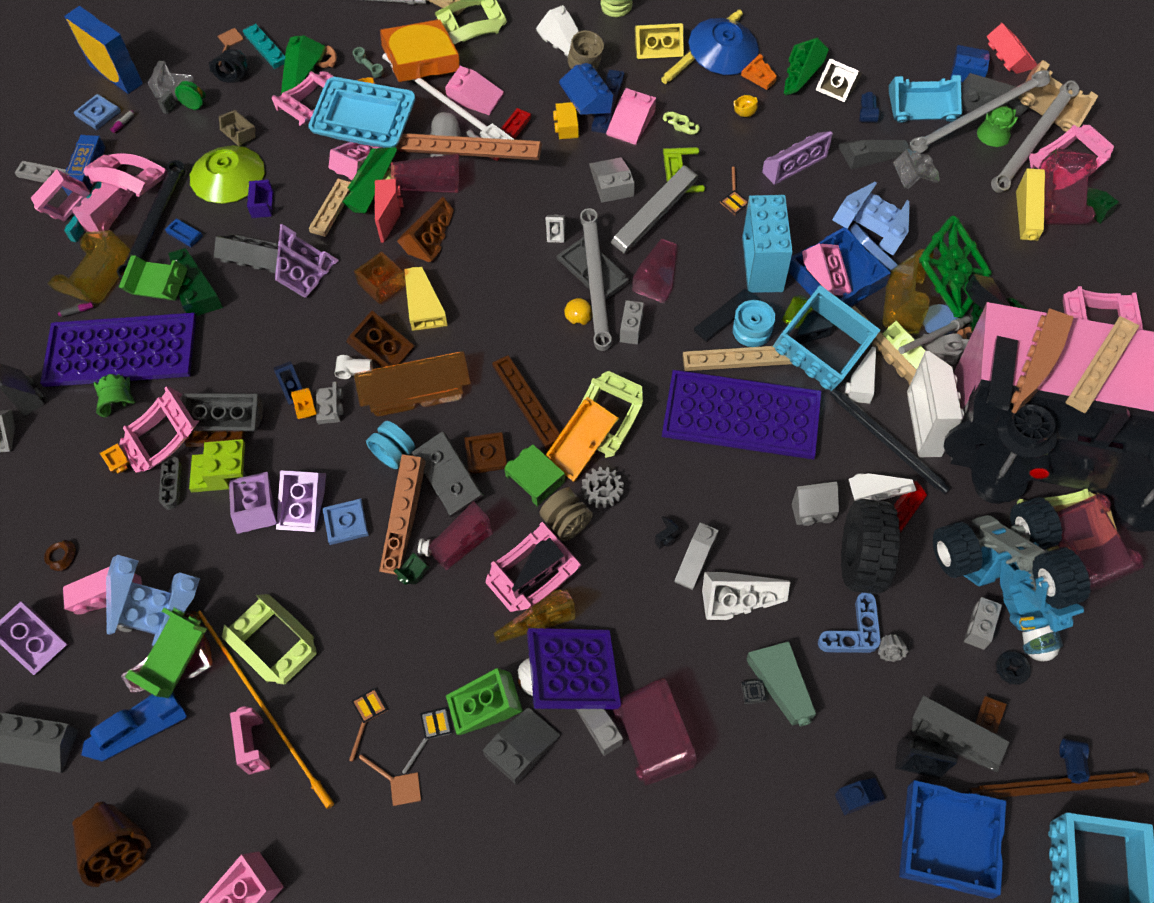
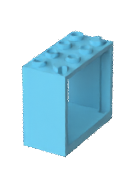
M785 195L749 196L742 235L748 291L750 293L783 292L792 256Z
M819 285L772 347L775 348L778 354L790 359L794 366L802 368L809 377L818 380L822 387L832 391L851 370L880 332V329ZM810 307L861 344L839 373L789 336Z
M1065 813L1050 822L1048 835L1051 838L1052 847L1049 850V859L1053 865L1050 882L1054 886V895L1052 896L1051 903H1079L1074 830L1125 837L1130 903H1154L1153 825Z

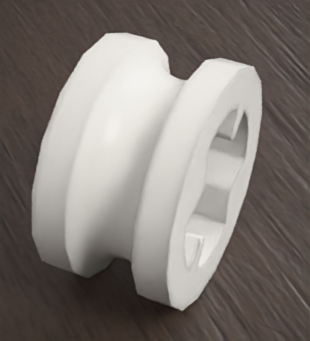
M420 538L418 544L419 556L423 554L426 557L430 556L431 539L425 541L424 538Z

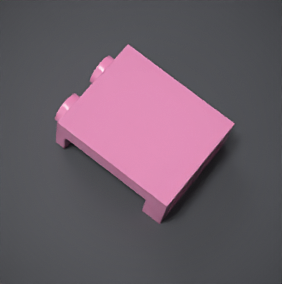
M238 708L236 712L230 713L237 765L249 775L270 769L269 760L259 750L254 751L251 728L263 724L262 717L253 708Z

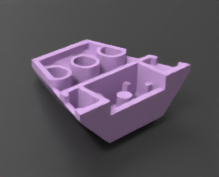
M280 224L275 280L299 295L307 297L319 283V280L339 260L325 251L320 252L298 238L296 232Z

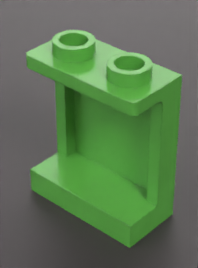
M533 444L529 448L523 449L520 455L515 460L509 461L504 468L506 477L508 479L512 478L531 495L532 502L537 507L565 483V473Z

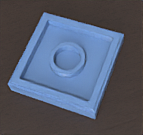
M96 94L78 108L74 114L77 118L98 130L121 111L118 106Z
M361 499L323 508L330 545L369 536Z

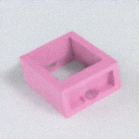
M56 169L31 197V200L34 203L35 209L40 213H47L52 218L65 222L73 213L72 209L75 206L78 207L90 192L83 182ZM62 186L73 191L58 208L47 204Z

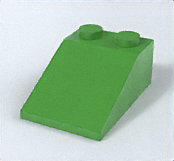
M496 668L446 695L457 735L505 721L523 711L511 672Z

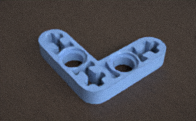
M854 223L849 228L857 240L891 272L899 266L857 223Z
M861 593L856 599L858 631H824L818 639V646L822 651L870 653L878 648L880 645L877 606L875 597L871 593ZM863 599H866L869 603L867 612H864L865 604L861 603ZM865 617L870 618L873 621V626H865L862 619ZM869 632H871L870 640L874 642L872 646H869V643L865 642L868 638ZM826 637L829 638V641H836L839 637V643L832 642L830 646H828L827 643L823 641ZM843 638H852L854 646H846Z

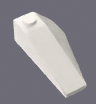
M705 572L702 594L706 619L728 620L733 618L734 615L743 612L747 614L756 608H766L786 602L788 600L790 581L727 572Z

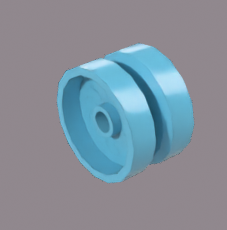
M749 300L739 305L735 312L733 323L735 339L747 347H758L767 343L772 336L775 323L773 309L767 303L760 300Z
M384 421L377 428L378 433L371 434L366 440V444L371 452L385 465L398 469L402 454L410 456L416 450V446L401 428L390 421Z

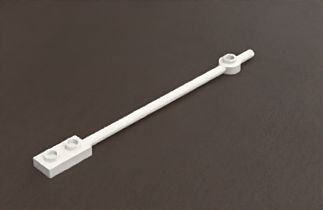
M384 53L383 59L389 62L392 67V63L389 61L386 54ZM413 79L421 87L482 130L480 132L482 138L514 140L493 123L487 127L423 79Z

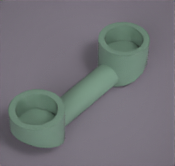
M357 47L353 50L355 60L360 64H364L371 71L374 78L383 75L384 69L382 65H373L367 59L364 48Z

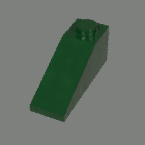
M1073 184L1060 192V194L1100 224L1112 215L1119 203L1118 200L1106 191L1079 184Z

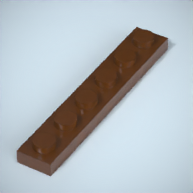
M509 355L492 362L496 373L545 449L550 448L560 433Z

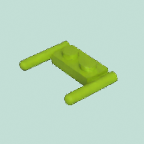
M698 147L663 149L667 182L683 167L681 155L698 154ZM693 185L686 193L704 192L705 186Z

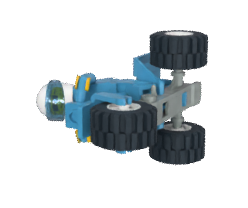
M1038 497L1013 505L1010 513L1011 529L1005 527L997 519L989 515L972 520V524L979 528L980 533L976 535L962 521L937 528L933 534V549L943 571L951 578L964 576L979 587L995 582V579L1000 578L1003 600L1010 613V621L1018 630L1023 631L1024 652L1038 661H1050L1055 658L1060 648L1063 647L1059 631L1072 627L1073 616L1084 613V608L1077 603L1086 601L1089 598L1091 584L1084 563L1072 549L1062 547L1052 551L1046 550L1059 545L1062 540L1061 522L1050 502L1042 497Z

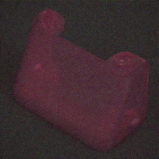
M1056 148L1042 160L1039 169L1045 170L1044 224H1087L1093 220L1095 215L1093 207L1086 206L1088 177L1097 169L1096 155Z
M1103 494L1094 495L1056 512L1062 528V540L1058 546L1059 548L1068 547V549H1072L1080 557L1088 572L1091 590L1103 588L1144 568L1141 555L1137 551L1126 548L1107 513L1110 511L1111 502Z
M665 678L658 679L620 698L621 706L618 709H613V713L616 719L620 718L621 722L623 721L637 758L638 767L635 768V772L639 781L643 780L646 786L694 768L696 755Z

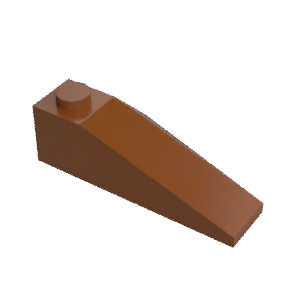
M441 197L404 232L397 242L408 255L431 262L441 250L440 244L445 238L446 234L444 232L446 226L450 223L454 211L444 197Z

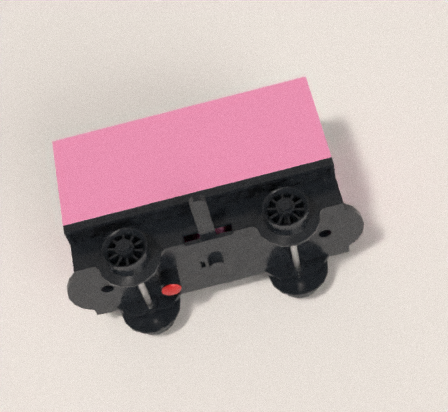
M987 302L954 371V375L957 377L956 389L957 392H960V409L964 411V419L959 425L951 429L944 439L943 447L946 454L951 457L950 464L969 467L972 470V482L978 496L992 504H1002L1019 499L1025 493L1028 482L1034 480L1080 490L1088 489L1090 492L1110 495L1114 498L1116 519L1123 527L1133 532L1154 531V332L1136 330L1086 413H1083L1065 402L1114 325L1073 318L1065 346L1049 376L1035 395L1017 413H1013L1011 411L1014 404L1011 401L1008 411L986 406L995 339L997 336L1018 340L1011 393L1012 399L1014 392L1019 391V388L1016 387L1018 379L1021 375L1024 376L1025 373L1021 371L1026 359H1030L1027 356L1031 344H1035L1032 338L1035 331L1040 329V327H1037V323L1041 315L1045 316L1046 313Z

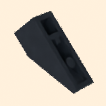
M974 274L967 283L965 290L969 297L983 310L987 302L1010 306L993 278Z
M551 538L537 543L512 587V592L516 599L566 563L564 554Z

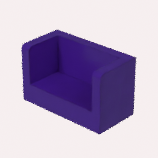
M270 180L249 181L247 208L251 218L272 217L273 188Z

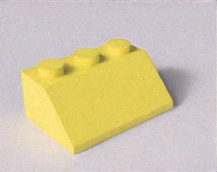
M683 23L635 26L637 59L683 57Z

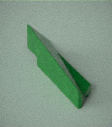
M397 148L371 149L347 187L350 193L343 200V203L354 213L367 212L375 196V180H383Z

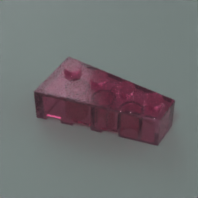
M459 154L391 163V179H396L397 186H400L401 190L458 193Z

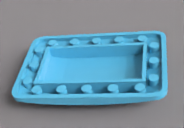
M331 77L324 85L309 122V129L315 134L348 142L385 148L395 147L401 139L415 102V95L410 90Z

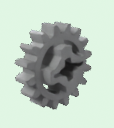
M599 467V471L592 469V474H585L586 479H582L583 486H581V490L584 493V499L589 500V504L595 502L596 508L600 504L606 508V504L609 503L611 506H614V500L620 501V496L623 495L624 483L621 482V475L616 476V470L609 472V467L605 471L602 470V467Z

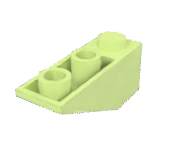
M897 321L882 333L897 350L899 347L915 340ZM919 346L902 355L917 369L926 350Z

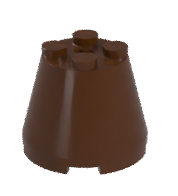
M104 801L97 802L91 809L75 818L72 822L77 869L84 884L91 887H99L101 883L115 880L116 883L120 882L138 870L146 861L144 856L148 848L151 847L149 839L115 805L106 804Z

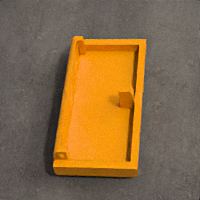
M586 397L545 456L559 467L568 478L575 482L619 418L589 397Z

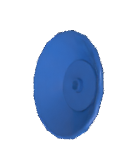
M710 18L699 23L691 31L689 39L691 54L698 64L711 72L721 75L742 73V70L757 57L759 51L756 38L750 30L737 21L726 18Z

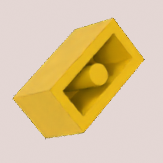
M572 102L556 104V111H553L554 121H557V123H554L555 133L559 134V139L578 138V121L575 106Z

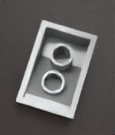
M621 157L589 163L601 203L634 196V180L630 169Z

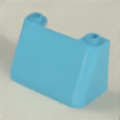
M952 75L951 80L945 81V78H942L940 81L909 82V79L903 81V76L894 77L889 84V96L894 120H897L899 123L906 122L907 120L946 119L948 122L955 121L962 114L961 75Z

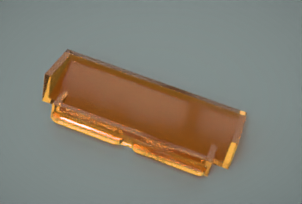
M464 351L354 373L360 407L370 405L371 413L373 412L378 417L412 410L415 408L416 403H421L423 407L459 400L463 394L462 386L471 384Z

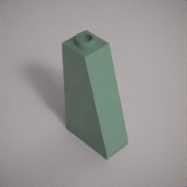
M785 642L749 652L746 658L747 663L759 680H763L764 687L791 725L799 724V726H805L810 724L816 713L790 643Z

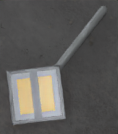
M447 707L420 713L425 737L403 769V774L407 773L428 739L452 734Z

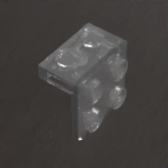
M158 61L152 77L149 79V87L155 98H161L166 91H170L174 99L178 100L175 95V88L182 81L193 83L194 78L192 75L170 73L165 61Z
M906 149L893 162L904 188L909 189L920 178L936 183L940 181L939 172L934 167L933 159L929 155H923L917 151Z

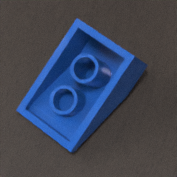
M957 45L951 76L961 75V82H964L969 73L986 77L989 66V51Z

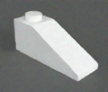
M876 347L870 349L852 374L850 382H846L845 393L848 394V398L853 402L870 404L874 395Z
M870 473L857 474L849 479L854 501L859 499L881 501L916 491L912 479Z

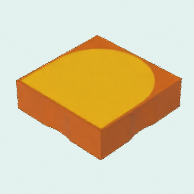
M440 19L380 30L382 48L392 63V69L398 82L429 75L456 72L459 68V54Z

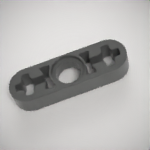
M169 456L161 464L159 502L168 510L176 508L180 500L182 465L175 456ZM169 479H175V483L172 486H166V482Z

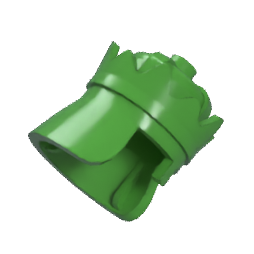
M999 106L986 113L985 121L977 129L978 138L984 144L992 147L1006 145L1010 139V130L1017 120V117H1015L1016 109L1012 110L1008 106Z
M109 374L99 379V383L94 382L95 390L99 397L96 413L99 416L108 417L110 415L111 403L122 402L124 406L127 405V402L136 403L130 394L129 377L125 380L121 375Z

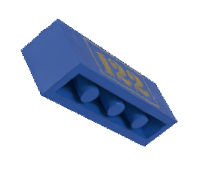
M80 135L74 153L71 155L70 163L66 168V174L83 182L88 190H90L92 183H90L89 177L85 176L84 169L104 153L106 147L100 136ZM62 186L67 196L73 192Z

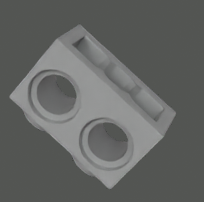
M626 300L620 328V342L638 345L644 303Z
M983 597L978 600L972 611L964 639L965 643L984 650L992 642L1002 604Z

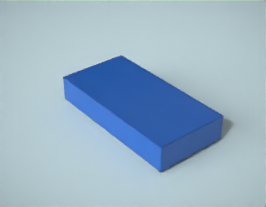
M177 218L165 228L166 233L191 248L203 237L201 232Z

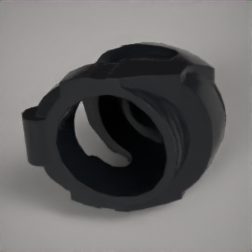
M229 49L223 51L221 55H218L212 61H209V70L222 82H239L247 75L248 61L239 50ZM220 61L224 68L230 72V74H226L225 72L220 70Z

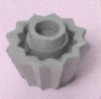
M890 634L885 635L881 639L878 655H880V659L894 662L906 657L909 651L900 636Z

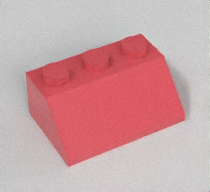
M1003 23L986 36L990 41L988 45L993 50L996 49L998 51L996 53L997 57L1001 61L1004 59L1006 62L1004 66L1009 72L1013 70L1018 74L1032 70L1038 65L1016 35Z

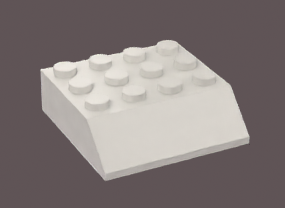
M930 351L924 352L907 391L918 457H942L945 451L943 447L945 436L964 419V411L960 409L959 404L960 392H957L956 389L957 377L953 374V369L949 364Z

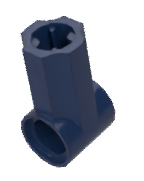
M866 92L861 96L860 122L877 123L879 108H876V95L873 92Z
M1063 738L1060 743L1059 753L1060 757L1065 759L1067 777L1071 779L1072 783L1080 784L1087 782L1090 778L1087 764L1089 755L1088 744Z

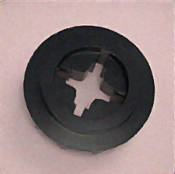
M1005 652L998 657L995 663L996 673L999 674L1001 680L1008 682L1009 685H1020L1030 677L1031 667L1029 662L1017 652ZM1010 664L1012 667L1019 668L1015 671V674L1012 671L1006 670Z

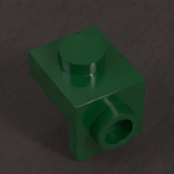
M412 553L402 568H396L394 573L398 575L397 579L401 583L416 585L430 565L417 553Z

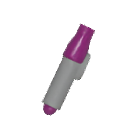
M128 111L121 119L115 122L110 130L115 133L134 116V111Z

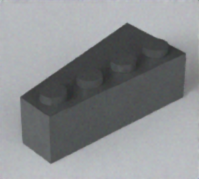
M969 73L961 84L962 111H973L1014 89L1016 86ZM1019 96L1001 105L1008 106L1012 110L1016 109V116H1022L1028 106L1020 102Z
M924 695L913 716L912 734L927 741L938 742L941 744L940 746L947 747L951 752L998 773L1009 746V741L1003 736L986 730Z

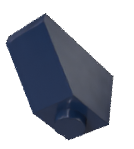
M289 361L273 368L290 405L294 403L291 393L302 390V386L292 362Z
M876 778L855 782L840 788L835 793L844 816L885 800Z

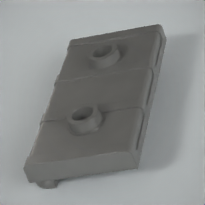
M583 237L558 254L557 260L590 289L585 240ZM600 251L605 300H607L628 285L629 279L622 270Z
M444 431L412 452L413 456L421 457L426 461L424 474L430 481L450 517H453L484 496Z

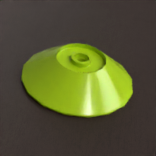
M233 145L219 147L204 154L194 164L190 172V186L197 196L207 202L220 204L237 202L248 196L249 181L263 180L265 175L264 162L257 153L246 147Z

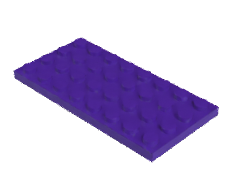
M195 313L53 322L50 326L40 383L43 387L92 384L94 382L99 383V379L109 374L121 375L125 380L129 377L130 381L190 377L196 315Z
M673 370L662 437L814 460L821 391Z

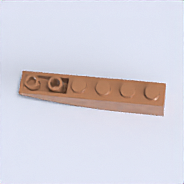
M1050 308L1045 316L1041 315L1037 323V327H1040V329L1035 331L1032 338L1035 344H1031L1027 353L1030 359H1026L1021 370L1025 372L1024 376L1021 375L1016 384L1019 391H1015L1011 399V403L1014 404L1011 412L1017 413L1035 395L1049 376L1065 346L1073 316Z
M403 454L401 456L379 572L396 574L394 570L402 568L415 519L426 463L421 457Z

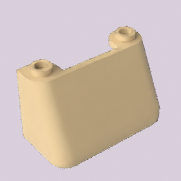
M1042 60L1031 70L1026 81L1030 80L1032 75L1038 71H1047L1050 64ZM1050 77L1051 80L1047 85L1034 87L1019 96L1020 102L1043 116L1060 93V87L1063 85ZM1080 90L1075 97L1070 99L1053 123L1061 127L1065 132L1070 130L1073 125L1080 127L1098 95L1092 91L1089 95H1083V91Z

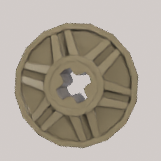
M583 30L577 32L571 39L568 54L569 67L572 69L575 65L589 63L597 71L604 49L601 37L592 31Z
M569 487L553 494L543 504L539 512L540 517L547 525L553 526V532L562 541L569 540L579 534L588 525L593 516V512L586 508L583 502H580L579 497Z

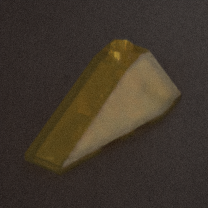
M568 590L552 592L551 595H548L494 633L496 644L526 635L528 628L545 629L574 620L575 607Z

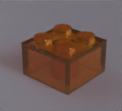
M382 251L354 270L357 283L379 304L406 285L404 272Z

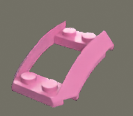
M310 72L303 82L283 92L282 96H272L276 110L283 109L299 120V126L309 123L314 110H310L300 101L308 96L318 85L324 88L326 81L334 76L328 72H320V74Z
M1073 125L1060 138L1040 149L1039 152L1030 154L1031 169L1037 167L1038 169L1045 170V176L1057 186L1054 191L1062 190L1081 181L1109 160L1114 146L1091 125H1083L1082 127ZM1078 138L1098 158L1071 175L1053 157Z
M132 154L102 155L84 169V174L86 177H89L90 183L94 184L97 181L110 183L126 191L130 189L138 197L162 181L168 173L165 168L150 160ZM122 164H129L145 170L134 177L116 168Z
M1078 286L1076 290L1069 291L1063 295L1064 313L1087 320L1085 306L1097 309H1117L1119 317L1121 316L1140 325L1138 329L1143 330L1136 293L1131 295L1096 293L1084 290L1082 286Z
M166 386L164 395L158 397L154 404L139 419L123 427L125 436L120 439L119 446L135 473L152 469L168 458L182 445L199 423V421L193 420L180 400L182 394L171 387ZM167 416L177 435L165 448L150 458L138 437L149 431Z
M543 522L510 552L491 563L492 567L485 583L510 612L533 607L555 591L581 566L580 561L576 559ZM551 538L564 554L566 563L558 568L559 572L532 595L526 597L522 594L516 599L512 592V587L515 583L505 572L527 557L537 543Z

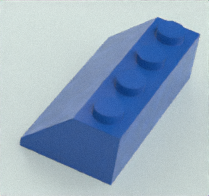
M591 64L575 65L559 80L560 86L580 114L611 113L613 93Z

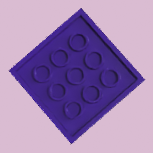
M528 628L527 640L534 709L620 708L621 702L610 630Z

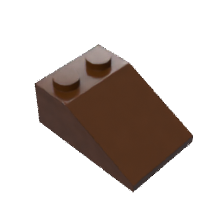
M373 310L349 335L346 341L361 355L372 359L374 363L389 372H392L414 347L411 342Z

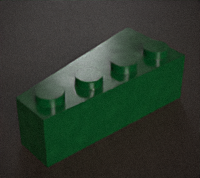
M183 248L168 253L171 263L172 260H175L188 268L179 290L184 311L186 313H195L196 316L222 309L223 306L217 294L187 249Z

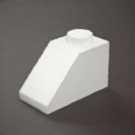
M565 215L546 216L547 242L564 243Z

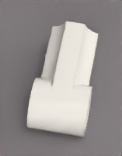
M347 355L337 357L335 376L340 379H349L351 375L371 376L373 373L372 359H353Z

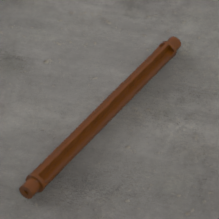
M1135 771L1090 775L1087 782L1080 784L1072 783L1069 778L979 785L976 788H969V794L1002 798L1116 786H1135L1141 783H1148L1149 777L1146 772L1138 773Z

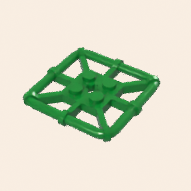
M951 216L940 230L934 233L931 242L919 258V263L922 264L923 269L935 286V291L941 295L953 316L962 318L974 302L965 290L969 282V276L976 274L990 277L992 273L978 251L976 242L972 241L959 218ZM947 231L949 237L948 247L943 241L944 235L947 233ZM957 231L966 244L963 250L958 245ZM935 247L941 253V257L938 260L932 259L929 256ZM970 252L981 269L973 268L966 258ZM931 266L937 267L943 276L941 280ZM947 284L952 291V298L946 290ZM961 288L964 289L965 293L968 296L962 307L960 292Z

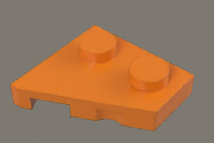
M761 54L748 64L741 73V76L766 90L777 79L776 74L770 69L768 63H764Z

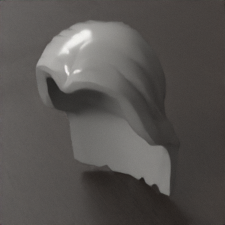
M438 113L433 118L430 135L460 137L461 132L456 117L451 113ZM430 153L432 158L436 156L437 158L441 157V159L459 156Z

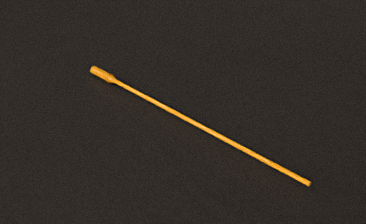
M198 611L201 620L310 779L311 788L314 789L326 809L331 808L334 802L321 785V781L313 777L201 611Z

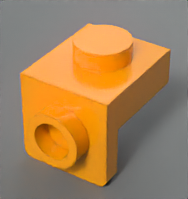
M309 388L291 393L298 419L316 415L314 401Z
M118 444L100 453L110 472H117L119 474L128 469L127 465L130 463Z

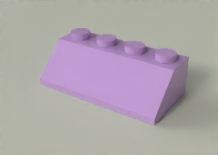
M831 131L816 133L799 143H795L788 149L768 157L764 161L762 172L775 185L826 158L833 133Z

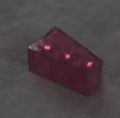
M473 501L429 545L431 555L445 570H448L492 535L489 517Z

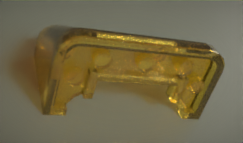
M111 230L86 232L80 240V247L87 255L69 279L64 275L57 274L51 278L48 285L57 292L89 303L101 302L119 278L117 269L125 263L130 249Z
M925 249L917 250L890 271L891 275L886 285L883 325L887 329L897 321L909 333L918 334L929 310L930 302L926 294L915 291L916 283L923 284L926 274L922 264L919 263V258ZM934 250L929 255L932 259L934 255Z

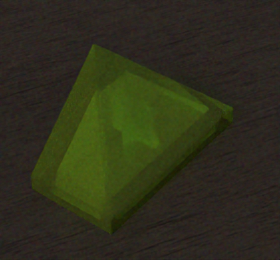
M802 295L794 296L782 321L789 324L808 301V298ZM809 308V310L806 312V314L802 317V319L794 328L798 329V327L804 321L807 313H810L813 308Z

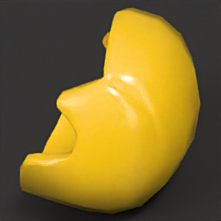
M743 95L734 100V110L740 117H750L758 109L757 97Z
M582 298L569 301L564 309L566 319L572 324L581 323L586 325L593 316L590 304Z

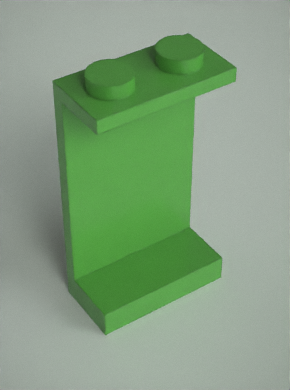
M131 255L119 288L132 295L176 301L188 268L175 260H172L171 265L145 262L139 257Z
M173 607L172 610L162 609V612L169 615L170 618L140 672L129 670L125 678L151 694L168 699L207 629L199 625L201 623L200 620L192 616L185 617V612L176 607Z

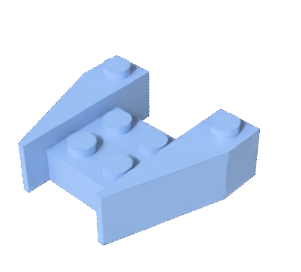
M873 182L848 195L839 207L833 221L847 229L853 220L882 236L883 239L879 247L894 255L909 231V201H906L901 210L898 209L895 205L871 193L877 184Z
M116 555L112 558L106 576L107 634H114L117 625L155 634L152 646H154L170 618L169 615L162 612V609L172 610L173 607L185 611L194 599L200 578L178 573L173 577L169 592L133 583L132 579L138 560Z

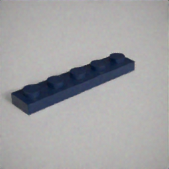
M609 70L605 84L613 93L611 113L595 114L592 131L607 133L625 72Z

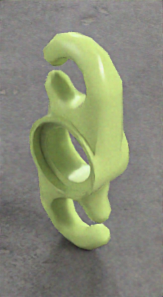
M667 112L663 115L665 122L667 117H673V119L668 120V123L674 125L677 131L695 135L700 130L699 125L690 122L685 115L675 112ZM683 121L685 124L679 125L677 122ZM695 125L696 129L691 130L690 127H693Z

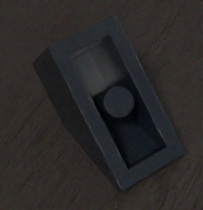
M811 311L807 313L801 324L795 341L803 344L829 337L833 325L817 311Z

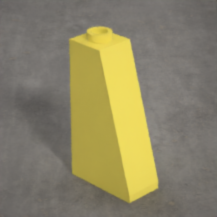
M1027 168L1016 191L1020 239L1038 241L1044 230L1045 170Z
M412 267L404 269L409 320L412 331L448 326L445 311L423 268Z

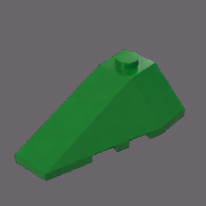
M304 35L290 37L286 47L281 95L283 92L299 85L305 80L308 73L314 71L313 66L316 62L320 63L325 53L326 47Z
M818 38L794 45L788 61L790 67L787 68L789 76L785 81V95L797 92L825 61L829 49Z

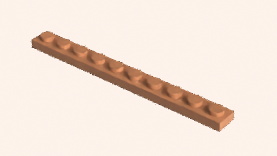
M402 133L401 139L395 148L400 152L539 160L542 143L540 141Z

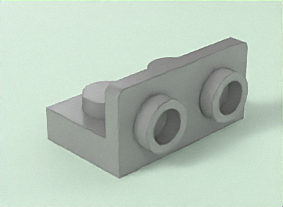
M336 381L332 382V387L316 389V421L318 424L340 422V415L343 414V406L340 403V399H343L342 388L338 387Z

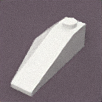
M563 5L549 10L536 27L537 32L544 41L551 42L554 48L561 49L566 56L569 54L571 39L579 32Z

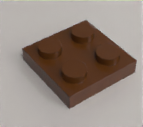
M502 432L464 437L468 469L471 474L502 470L506 467L507 462Z

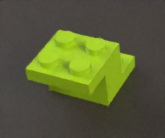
M244 440L204 442L203 454L192 455L189 490L191 492L229 489V480L231 478L243 477Z

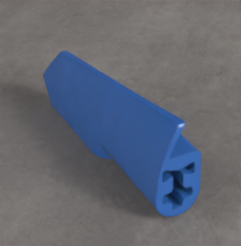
M173 692L169 699L151 694L130 710H121L94 727L90 732L91 737L84 741L81 755L103 762L186 719L187 715Z

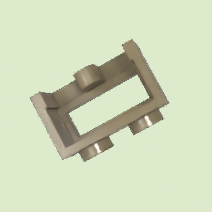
M236 110L219 116L220 130L239 147L243 143L255 138V126Z

